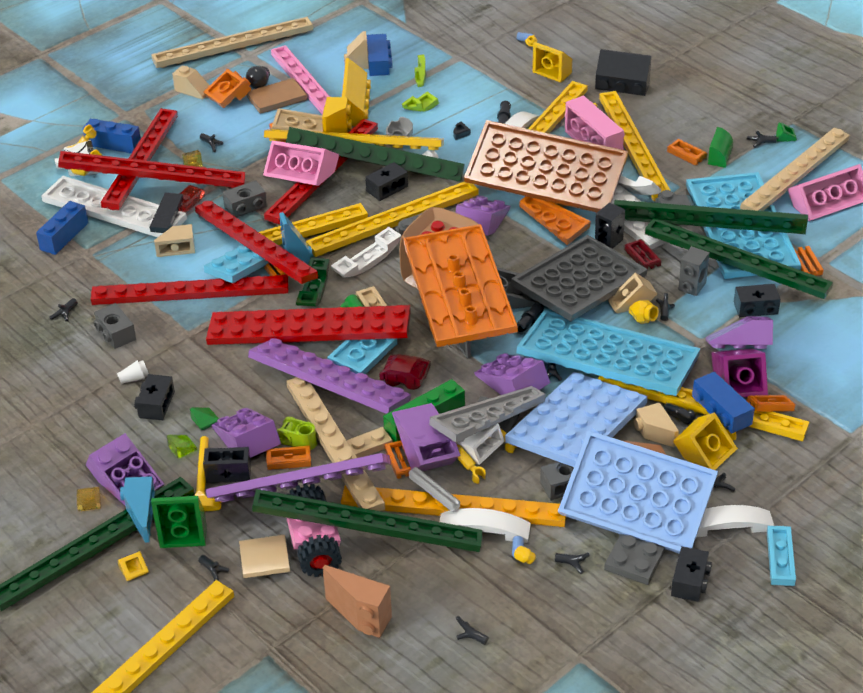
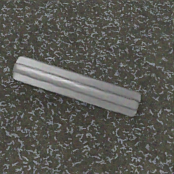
M414 467L409 471V478L450 511L455 512L460 508V501L419 468Z

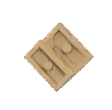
M285 535L239 541L243 578L290 572Z

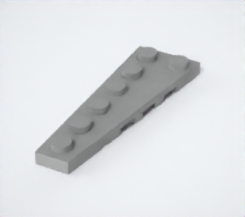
M533 386L431 416L429 425L452 441L463 442L469 436L545 402L546 394Z

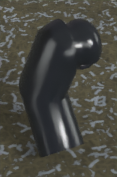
M669 402L664 406L668 414L673 415L685 424L692 423L696 418V413L691 409L686 410Z

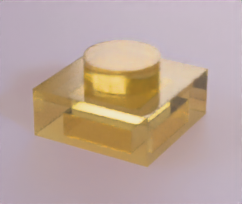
M199 150L182 154L183 165L203 167Z
M99 487L77 489L78 512L101 509Z

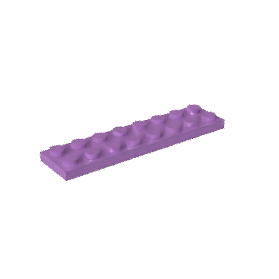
M270 339L249 350L248 357L386 414L410 402L411 394L404 392L401 388L386 385L384 381L371 379L364 373L356 374L350 371L349 367L338 366L329 359L319 358L314 353L304 352L296 346L282 343L279 339Z
M379 453L206 489L207 498L215 499V502H229L234 500V496H237V498L255 496L256 489L277 492V487H280V489L296 488L298 483L301 482L307 485L320 483L321 478H324V480L329 479V481L341 479L342 474L345 473L346 475L356 476L364 474L363 470L368 469V471L372 470V472L385 470V465L391 464L389 455Z

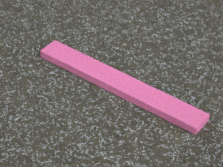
M286 45L272 49L271 55L290 78L295 79L307 94V98L323 115L326 98L330 96Z

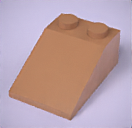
M324 565L323 576L326 600L358 631L380 638L392 618L390 586Z

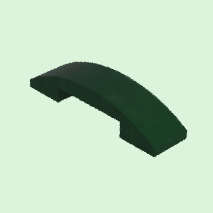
M310 258L308 265L318 271V278L304 284L303 290L299 291L296 305L312 307L319 305L327 282L330 259Z

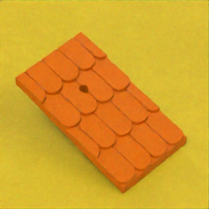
M481 224L403 238L405 251L437 347L518 332L516 320Z

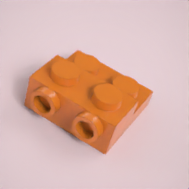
M227 68L204 91V94L225 108L234 98L239 101L244 98L251 90V83L245 77L242 78L236 71L232 72Z

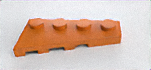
M527 196L520 200V208L566 245H569L590 228L591 221L553 202Z

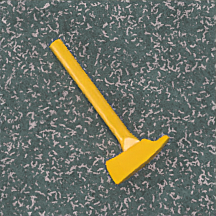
M202 436L200 438L197 486L194 496H199L204 511H216L221 509V501L215 502V499L207 498L205 494L206 479L203 461L204 450L208 448L209 438Z

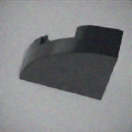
M462 121L455 125L453 130L455 140L471 135V130Z

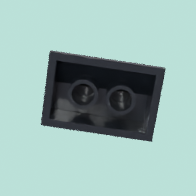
M601 49L596 70L595 89L646 96L650 84L652 56Z

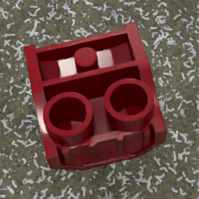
M403 354L390 355L383 371L379 373L380 380L385 381L386 385L397 386L403 383L407 389H418L423 380L426 379L431 361Z

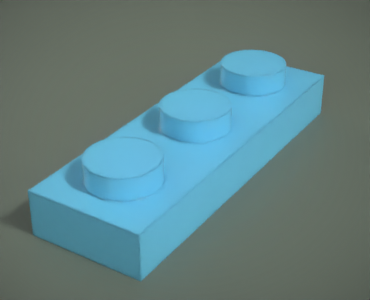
M767 526L771 585L795 586L796 575L791 527Z

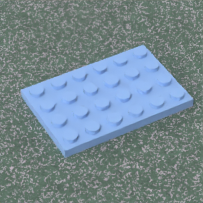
M573 372L545 398V402L536 406L505 435V442L574 467L588 430L613 438L636 415V409L647 404V396L585 376L581 373Z
M588 430L558 513L618 534L630 535L634 538L663 546L666 550L679 554L681 546L693 548L718 471Z

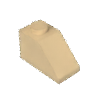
M362 31L347 46V54H344V63L346 58H350L362 69H369L366 31Z
M182 65L172 73L175 91L202 100L206 97L204 91L210 85L196 69Z
M192 224L172 226L156 238L154 243L157 257L195 253Z
M634 273L608 301L613 310L618 314L629 311V307L636 301H651L657 295V292L648 280Z
M661 403L636 409L634 426L637 431H640L644 439L676 447L673 440L678 436L679 430Z

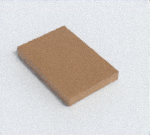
M291 78L250 90L247 93V98L261 114L307 100V94L295 79Z

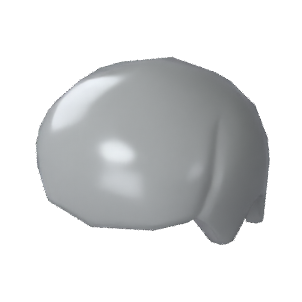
M400 117L398 121L391 120L386 128V135L412 137L413 123L405 117Z

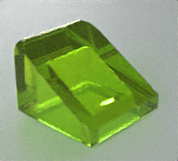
M187 435L166 436L168 446L177 458L197 450L196 445Z

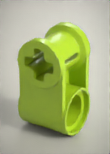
M286 417L282 427L277 429L280 442L283 445L293 447L310 446V450L317 446L315 425L311 422Z

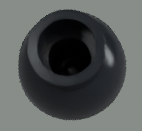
M253 66L248 69L245 78L251 83V88L257 89L267 85L270 71L265 66Z

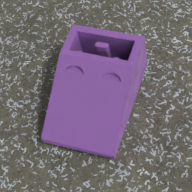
M477 196V198H470L468 201L457 204L455 213L481 224L484 234L488 236L495 233L511 206L505 205L504 201L494 200L493 202L489 201L487 197Z
M747 316L707 336L706 341L713 348H725V345H731L733 348H746V345H752L757 349H766L767 345H773V320L769 317Z
M508 353L498 355L496 360L482 365L481 369L474 372L475 376L500 395L530 386L540 390L550 384L542 360L525 358L519 355H508Z
M432 403L392 412L411 470L417 467L421 471L450 465L460 456L456 442L429 425L430 417L439 414Z
M248 408L240 409L236 412L237 414L231 417H222L217 420V423L212 424V428L228 448L249 447L250 458L281 444L274 421Z
M126 433L90 454L86 463L87 468L96 480L124 505L125 501H121L120 488L124 487L125 478L152 476L155 491L164 485Z

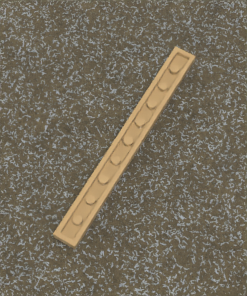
M303 17L151 54L156 68H164L168 65L180 64L188 60H197L201 57L213 56L221 52H229L230 50L245 48L254 44L258 45L266 41H274L279 38L306 33L313 30V24L308 17Z
M834 127L741 203L740 209L764 211L786 193L787 189L797 184L849 140L850 135Z
M298 377L286 380L287 388L306 420L315 425L316 437L331 462L335 463L357 458L312 384ZM363 470L364 474L356 476L346 475V473L342 474V480L359 508L376 511L385 510V503L365 470Z

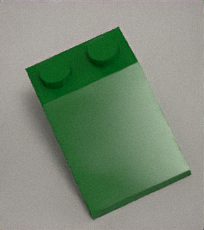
M199 496L151 498L160 548L206 546L207 523Z

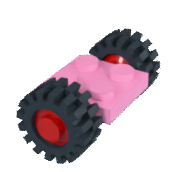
M303 484L302 488L298 485L296 490L292 488L290 494L287 493V495L326 501L323 489L321 490L320 486L315 487V484H311L310 487L307 484ZM287 518L294 549H299L297 550V555L304 574L307 573L308 576L314 574V577H319V574L323 576L324 565L336 569L339 568L338 564L341 565L342 557L339 549L341 540L337 527Z

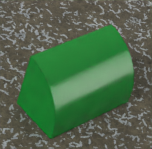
M716 128L709 147L708 165L726 168L733 149V138L723 128Z

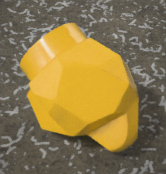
M649 300L636 301L629 307V313L640 324L655 321L659 314L658 307Z

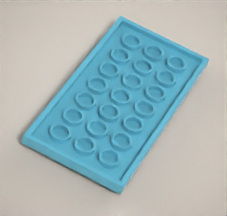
M759 172L686 179V187L694 205L703 207L740 209L741 203L764 185ZM773 203L764 210L768 212H777ZM703 226L706 236L711 239L801 270V263L787 233ZM717 261L724 279L756 276V274Z
M545 308L518 344L516 353L528 358L540 359L546 363L562 365L565 368L581 370L584 373L596 374L606 379H614L625 384L637 385L647 390H655L666 395L677 396L700 355V348L581 317L570 322L556 312Z

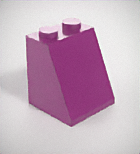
M753 348L712 352L713 372H716L742 397L768 395L765 352Z

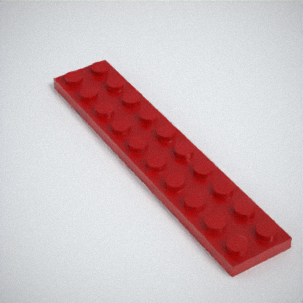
M410 305L213 312L206 341L207 345L265 343L270 339H279L282 342L408 338L411 308Z

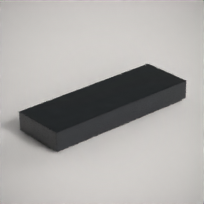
M164 194L150 224V232L164 233L172 227L184 200L183 194Z

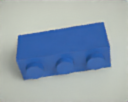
M386 34L366 35L369 76L390 75L389 68H392L390 40H387Z
M90 118L83 127V130L87 125H91L94 128L96 137L89 140H92L93 147L132 153L141 140L139 126Z
M69 201L36 232L41 251L56 255L88 224L85 205Z
M716 372L694 380L692 391L694 400L699 402L709 414L715 413L722 425L731 434L752 425L755 408Z

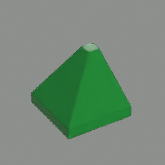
M780 122L778 123L776 132L777 142L797 140L792 127Z
M190 408L191 419L201 431L218 422L219 418L210 408Z

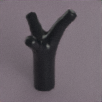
M756 131L758 136H747V140L757 141L753 145L754 148L762 143H776L777 140L776 136H766L759 131Z
M204 133L200 134V139L207 142L212 147L213 152H216L215 144L223 145L224 143L215 139V134L212 136Z
M664 293V300L662 301L657 298L656 302L661 307L660 319L667 321L669 310L675 307V304H669L668 293Z
M72 298L65 305L58 304L60 309L49 316V318L52 320L60 315H64L65 321H68V314L78 304L77 300Z
M548 363V377L555 376L561 381L562 377L557 372L556 364Z
M723 472L716 478L713 488H726L734 492L735 488L723 482L726 479V473Z
M588 552L582 555L556 553L555 562L572 565L582 574L584 571L579 562L584 561L590 554Z
M205 555L199 557L198 562L211 572L214 581H219V571L229 572V568L220 566L217 561L214 562Z
M460 616L455 618L465 630L464 633L456 636L458 640L472 638L483 645L487 643L489 639L487 635L471 627Z

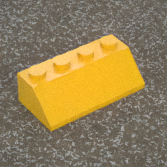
M346 58L342 97H348V105H351L349 119H352V126H356L362 119H368L371 79H367L366 71L350 58Z

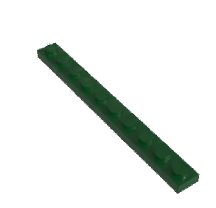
M289 127L286 143L326 149L339 154L340 157L382 166L395 162L406 171L461 182L465 167L463 163Z
M614 200V205L625 209V220L651 222L653 218L678 225L806 234L808 222L807 214Z
M653 218L645 228V234L687 250L692 246L710 252L709 258L821 299H825L833 286V282L656 218Z
M182 477L177 478L155 492V498L195 495L194 488ZM125 509L1 583L0 611L5 610L137 530L127 510Z
M256 489L252 512L480 552L481 529Z

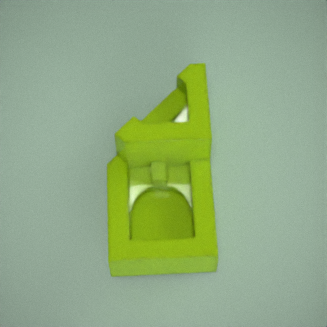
M424 54L417 55L418 67L414 68L417 87H423L426 80Z
M427 91L419 98L410 97L402 103V107L408 110L426 112L437 106L439 101L438 98Z

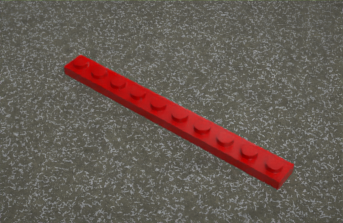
M160 108L128 159L150 161L178 117L177 110ZM118 174L101 200V208L120 210L140 177Z
M362 119L349 133L374 134L378 130V123ZM339 156V157H338V161H337V165H336L335 171H336L348 158H344V157H340V156ZM296 182L264 213V219L280 225L279 213L283 212L288 218L319 186Z
M60 151L58 168L68 170L75 169L86 172L93 171L104 174L111 173L122 176H137L140 178H155L231 188L244 185L245 172L66 151Z
M204 201L202 204L195 206V213L299 283L303 284L318 278L317 270L212 201Z
M288 275L243 277L234 283L218 278L92 286L91 304L103 305L289 293Z

